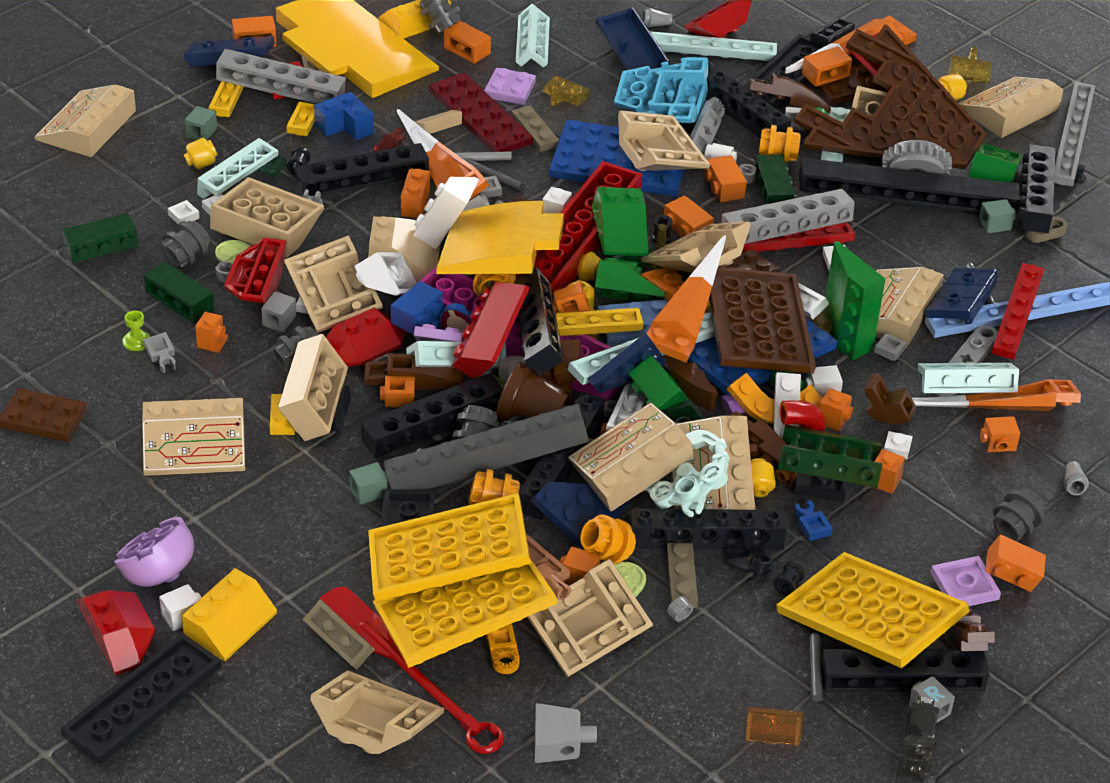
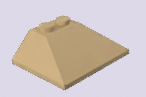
M619 111V145L636 169L640 171L705 169L710 167V163L674 116Z
M373 216L368 257L377 252L401 253L417 283L437 267L441 243L435 249L413 236L417 228L414 226L416 220Z
M749 221L709 224L649 253L648 256L641 257V260L644 263L693 273L718 241L726 235L718 267L728 266L733 263V259L741 256L751 225Z
M349 236L284 260L317 333L332 328L334 325L374 307L377 309L383 308L375 289L362 285L356 276L357 270L355 265L359 264L358 255Z
M610 559L591 569L582 579L570 585L571 593L567 598L562 596L563 600L556 598L558 604L527 616L567 678L653 626V623Z
M348 670L312 693L310 698L330 735L337 737L343 743L362 747L365 752L371 754H380L411 739L442 715L445 709Z

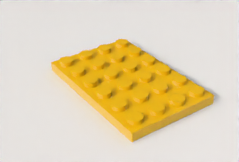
M518 493L368 530L373 595L376 602L531 564L521 500Z
M843 552L777 604V611L781 615L903 668L969 612V604Z
M531 560V564L523 565L519 568H511L494 574L478 576L466 581L462 580L446 584L442 587H434L417 593L397 596L389 600L385 599L377 602L374 600L373 604L406 665L410 668L490 632H495L511 623L520 621L527 616L543 611L548 607L558 604L556 595Z

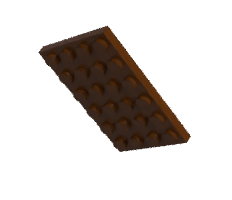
M718 267L710 292L709 302L720 365L814 374L816 364L796 274Z

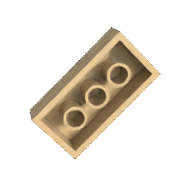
M323 334L298 342L278 407L281 414L288 419L294 430L299 433L304 441L330 433L348 369L347 365Z

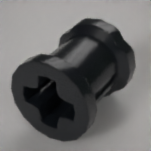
M295 147L291 152L292 158L288 160L286 168L291 174L295 175V166L308 163L311 158L310 152L304 147Z
M657 215L653 219L655 228L652 234V241L661 245L668 244L671 240L670 228L673 226V220L667 215Z
M787 562L783 566L782 574L777 576L773 582L775 589L780 594L788 596L796 590V584L804 579L805 570L798 563Z

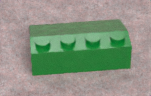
M836 241L833 245L826 290V299L829 305L823 310V315L832 337L838 341L837 349L853 361L874 348L886 278L840 242Z

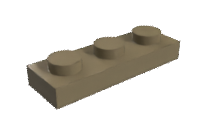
M531 106L511 110V117L533 136V145L539 152L557 148L559 139Z
M667 543L666 553L670 601L673 602L676 598L685 596L693 605V608H697L698 595L693 543Z
M321 599L302 619L355 669H358L375 650Z

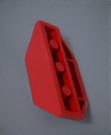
M728 0L685 24V29L698 36L726 38L727 33L740 30L739 26L747 22L752 0Z
M264 237L258 241V244L250 246L236 255L224 284V289L243 301L261 305L265 304L277 290L282 277L286 240Z
M374 307L334 325L326 339L347 367L362 366L366 362L373 361L401 348L407 331L392 324L390 314Z
M106 590L76 599V603L114 675L125 673L142 665L143 657L155 634V627L136 593Z

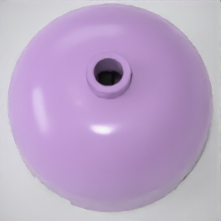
M173 517L160 522V529L157 527L147 533L144 531L117 553L118 559L114 563L129 582L141 587H151L165 581L166 583L172 582L179 577V572L187 566L194 552L193 536L181 517Z

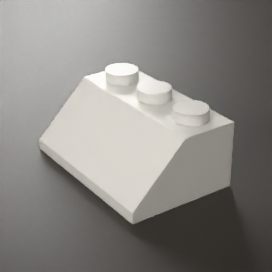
M449 177L445 184L440 183L434 193L437 197L435 200L430 198L424 208L427 212L425 215L420 214L415 221L414 226L417 228L413 236L437 249L467 205L479 179L475 177Z
M377 252L355 265L357 270L356 276L362 285L395 296L404 295L417 283L404 257L398 252Z

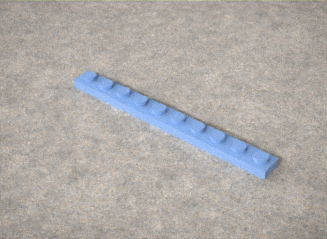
M1110 282L1037 295L1028 320L1110 305ZM1009 301L983 305L971 324H965V319L926 318L925 324L934 338L974 331L977 327L983 325L991 327L1000 326Z

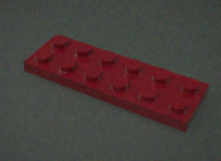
M465 72L429 84V92L449 111L457 110L462 112V124L491 152H512L533 144V136Z

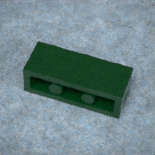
M757 155L755 165L757 169L756 179L763 204L767 205L797 198L796 190L792 188V176L788 175L789 166L788 163H785L783 155Z
M128 213L62 229L64 248L72 263L138 247L137 229Z
M163 262L144 274L145 292L193 324L200 320L204 312L211 313L214 311L213 292L168 263Z

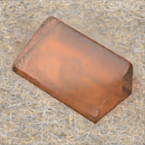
M748 707L745 739L757 742L800 745L804 712Z

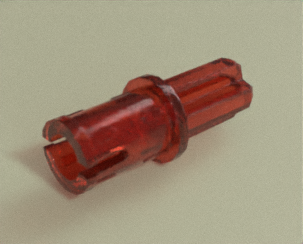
M398 127L392 133L384 135L382 140L373 146L372 152L396 148L398 143L406 139V134L400 137L405 130Z

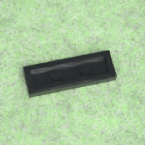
M838 17L811 33L810 40L827 46L854 31L855 24Z

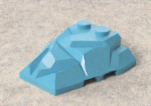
M686 57L681 58L682 63L669 65L668 62H663L660 68L650 69L649 66L623 71L614 99L615 106L640 113L671 115L679 123H694L698 120L703 109L708 91V58Z

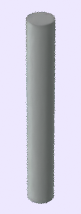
M511 152L455 153L465 161L468 159L472 161H504L512 159Z

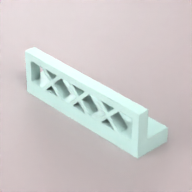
M533 4L518 15L516 63L522 67L532 58L544 68L548 64L550 17Z
M258 138L198 178L197 195L203 199L212 193L216 196L220 195L278 156V150Z
M417 341L407 347L406 351L407 354L415 355L416 367L454 368L451 366L455 358L452 354L457 345L462 342ZM505 343L496 363L491 368H499L502 360L507 357Z
M918 363V371L922 374L923 393L1018 392L1019 369L1012 363Z

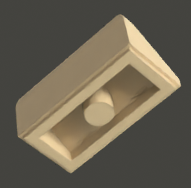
M450 110L414 122L431 134L462 124V112Z

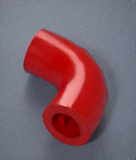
M802 400L781 401L779 413L783 425L796 424L802 425V428L826 431V418L818 406Z

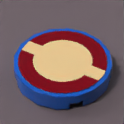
M452 303L447 305L439 316L441 329L445 330L447 327L460 330L459 333H462L466 326L472 322L470 318L472 310L469 312L465 309L466 306L462 304Z

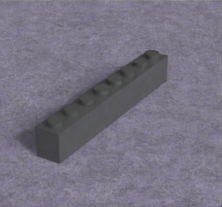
M575 404L427 449H421L400 457H394L384 461L392 490H427L474 476L478 471L486 472V469L495 470L589 442L579 405Z

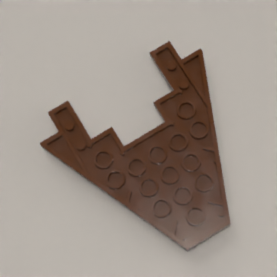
M884 24L876 38L856 29L846 45L847 49L881 66L874 75L873 82L888 89L889 92L872 117L853 107L845 120L841 122L805 103L794 120V124L810 131V134L803 143V148L883 159L885 150H889V147H893L897 143L908 140H923L935 143L946 149L945 152H949L950 156H952V168L958 169L967 168L987 135L886 24Z

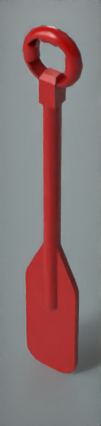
M336 587L319 598L375 649L373 653L392 659L460 722V726L467 731L465 735L466 744L471 750L480 754H490L502 746L504 736L502 730L497 725L490 722H478L471 714H466L416 666L408 668L381 618L350 589ZM481 730H489L498 740H493L488 746H480V743L471 738V736L477 735Z

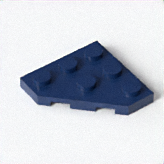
M645 333L590 376L588 380L598 393L631 383L633 379L628 373L650 355L662 367L667 362L650 337Z
M547 482L531 500L543 514L582 550H584V547L581 545V531L588 520H592L598 515H607L617 519L630 504L627 501L610 512L589 484Z

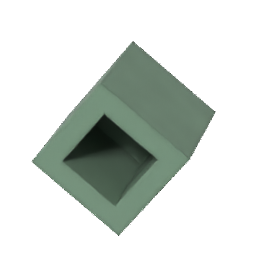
M196 106L185 119L187 138L194 140L205 138L208 140L217 129L216 111Z
M1007 199L982 203L979 221L986 233L1012 230L1013 221L1016 219V212Z
M378 462L349 471L350 490L359 505L384 498V490H388L390 483L386 471L381 469Z

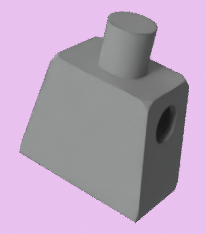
M536 703L535 763L577 759L580 756V743L597 742V726H580V711L578 709Z

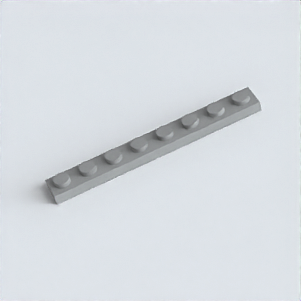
M1080 82L1074 83L1056 160L1054 183L1063 186H1073L1095 85Z

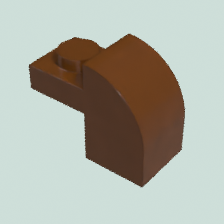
M579 339L561 340L564 361L541 376L548 380L555 378L559 386H565L573 382L576 378L568 371L570 362L583 358V349Z
M880 373L871 374L864 388L865 395L870 400L866 408L868 414L875 420L891 425L910 422L916 405L907 388L889 391Z

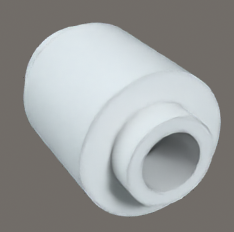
M713 143V145H707L704 157L711 159L732 155L736 162L737 152H734V147Z

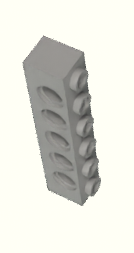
M229 49L223 51L216 63V80L265 92H275L278 95L315 104L345 93L346 77Z
M843 189L724 213L722 214L721 223L749 221L751 226L745 241L746 244L853 221L854 201Z

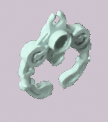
M695 430L687 433L686 436L691 441L693 449L708 446L710 451L715 453L711 457L712 462L705 465L701 472L696 471L690 463H683L678 466L673 483L658 480L645 490L649 492L658 508L665 509L672 505L682 506L684 514L693 517L694 512L689 509H696V514H700L704 508L706 495L710 490L719 489L728 481L727 468L730 458L728 453L725 452L726 442L724 439H719L713 433L705 430Z

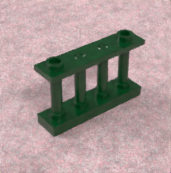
M785 425L782 440L786 445L783 444L778 469L875 488L878 487L882 463L875 462L882 450L881 442Z

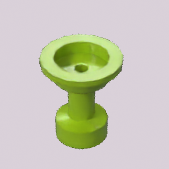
M130 311L125 315V324L131 328V331L123 337V346L130 351H142L145 349L143 339L150 337L148 333L140 330V327L144 324V314L140 311Z

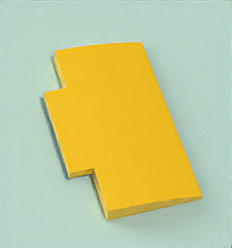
M297 0L276 7V22L288 30L282 33L284 42L300 55L305 56L319 70L321 69L325 73L344 75L371 98L439 71V66L354 0Z
M544 201L500 203L462 211L449 230L436 268L437 274H532L537 250H559L564 213L544 214Z

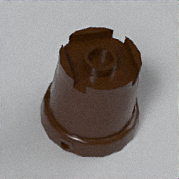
M520 362L512 371L501 394L496 411L497 421L502 423L504 420L510 419V417L515 415H522L528 419L543 413L566 407V404H564L565 400L571 401L572 391L534 373L533 369L530 370L526 364Z

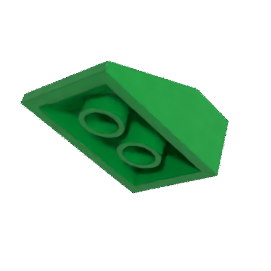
M982 143L975 153L968 177L1013 183L1022 162L1023 154Z
M598 187L593 200L592 210L603 254L648 256L646 207L642 190L637 188Z
M605 258V261L599 260L595 283L597 297L631 302L666 299L664 291L623 263H619L618 259Z
M652 355L628 373L633 379L630 383L639 395L642 392L646 395L647 399L644 402L647 405L652 403L666 416L693 414L698 411L671 375Z

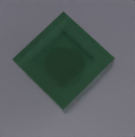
M276 156L258 168L257 171L275 177L286 166V158Z

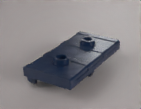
M633 7L596 19L597 27H599L626 70L645 66L655 69L662 67L661 63L663 62L670 64V61Z
M274 36L193 42L184 53L185 62L189 61L190 67L214 66L225 49L265 58L264 55H267L275 44Z
M954 268L932 303L925 310L926 318L965 319V324H971L997 285V270Z

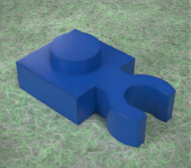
M807 501L806 509H802L798 503L795 504L794 514L799 518L798 525L808 541L832 535V526L822 511L814 512L812 501Z

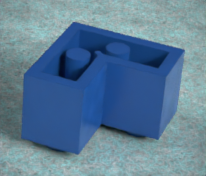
M352 92L344 93L314 105L315 126L325 136L345 130L356 141L374 134L373 112Z
M419 281L391 304V323L413 335L415 326L422 327V324L434 325L436 329L441 330L439 316L444 307L443 292Z

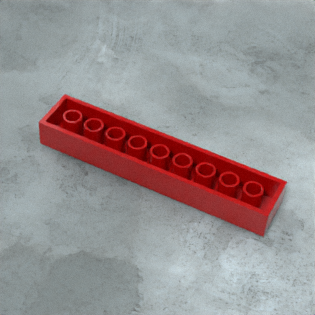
M602 161L561 211V213H564V224L559 250H537L533 269L538 268L550 282L553 299H555L554 291L566 288L578 276L577 269L582 256L588 252L596 253L600 248V238L592 210L597 188L641 189L642 173ZM516 274V281L526 274Z

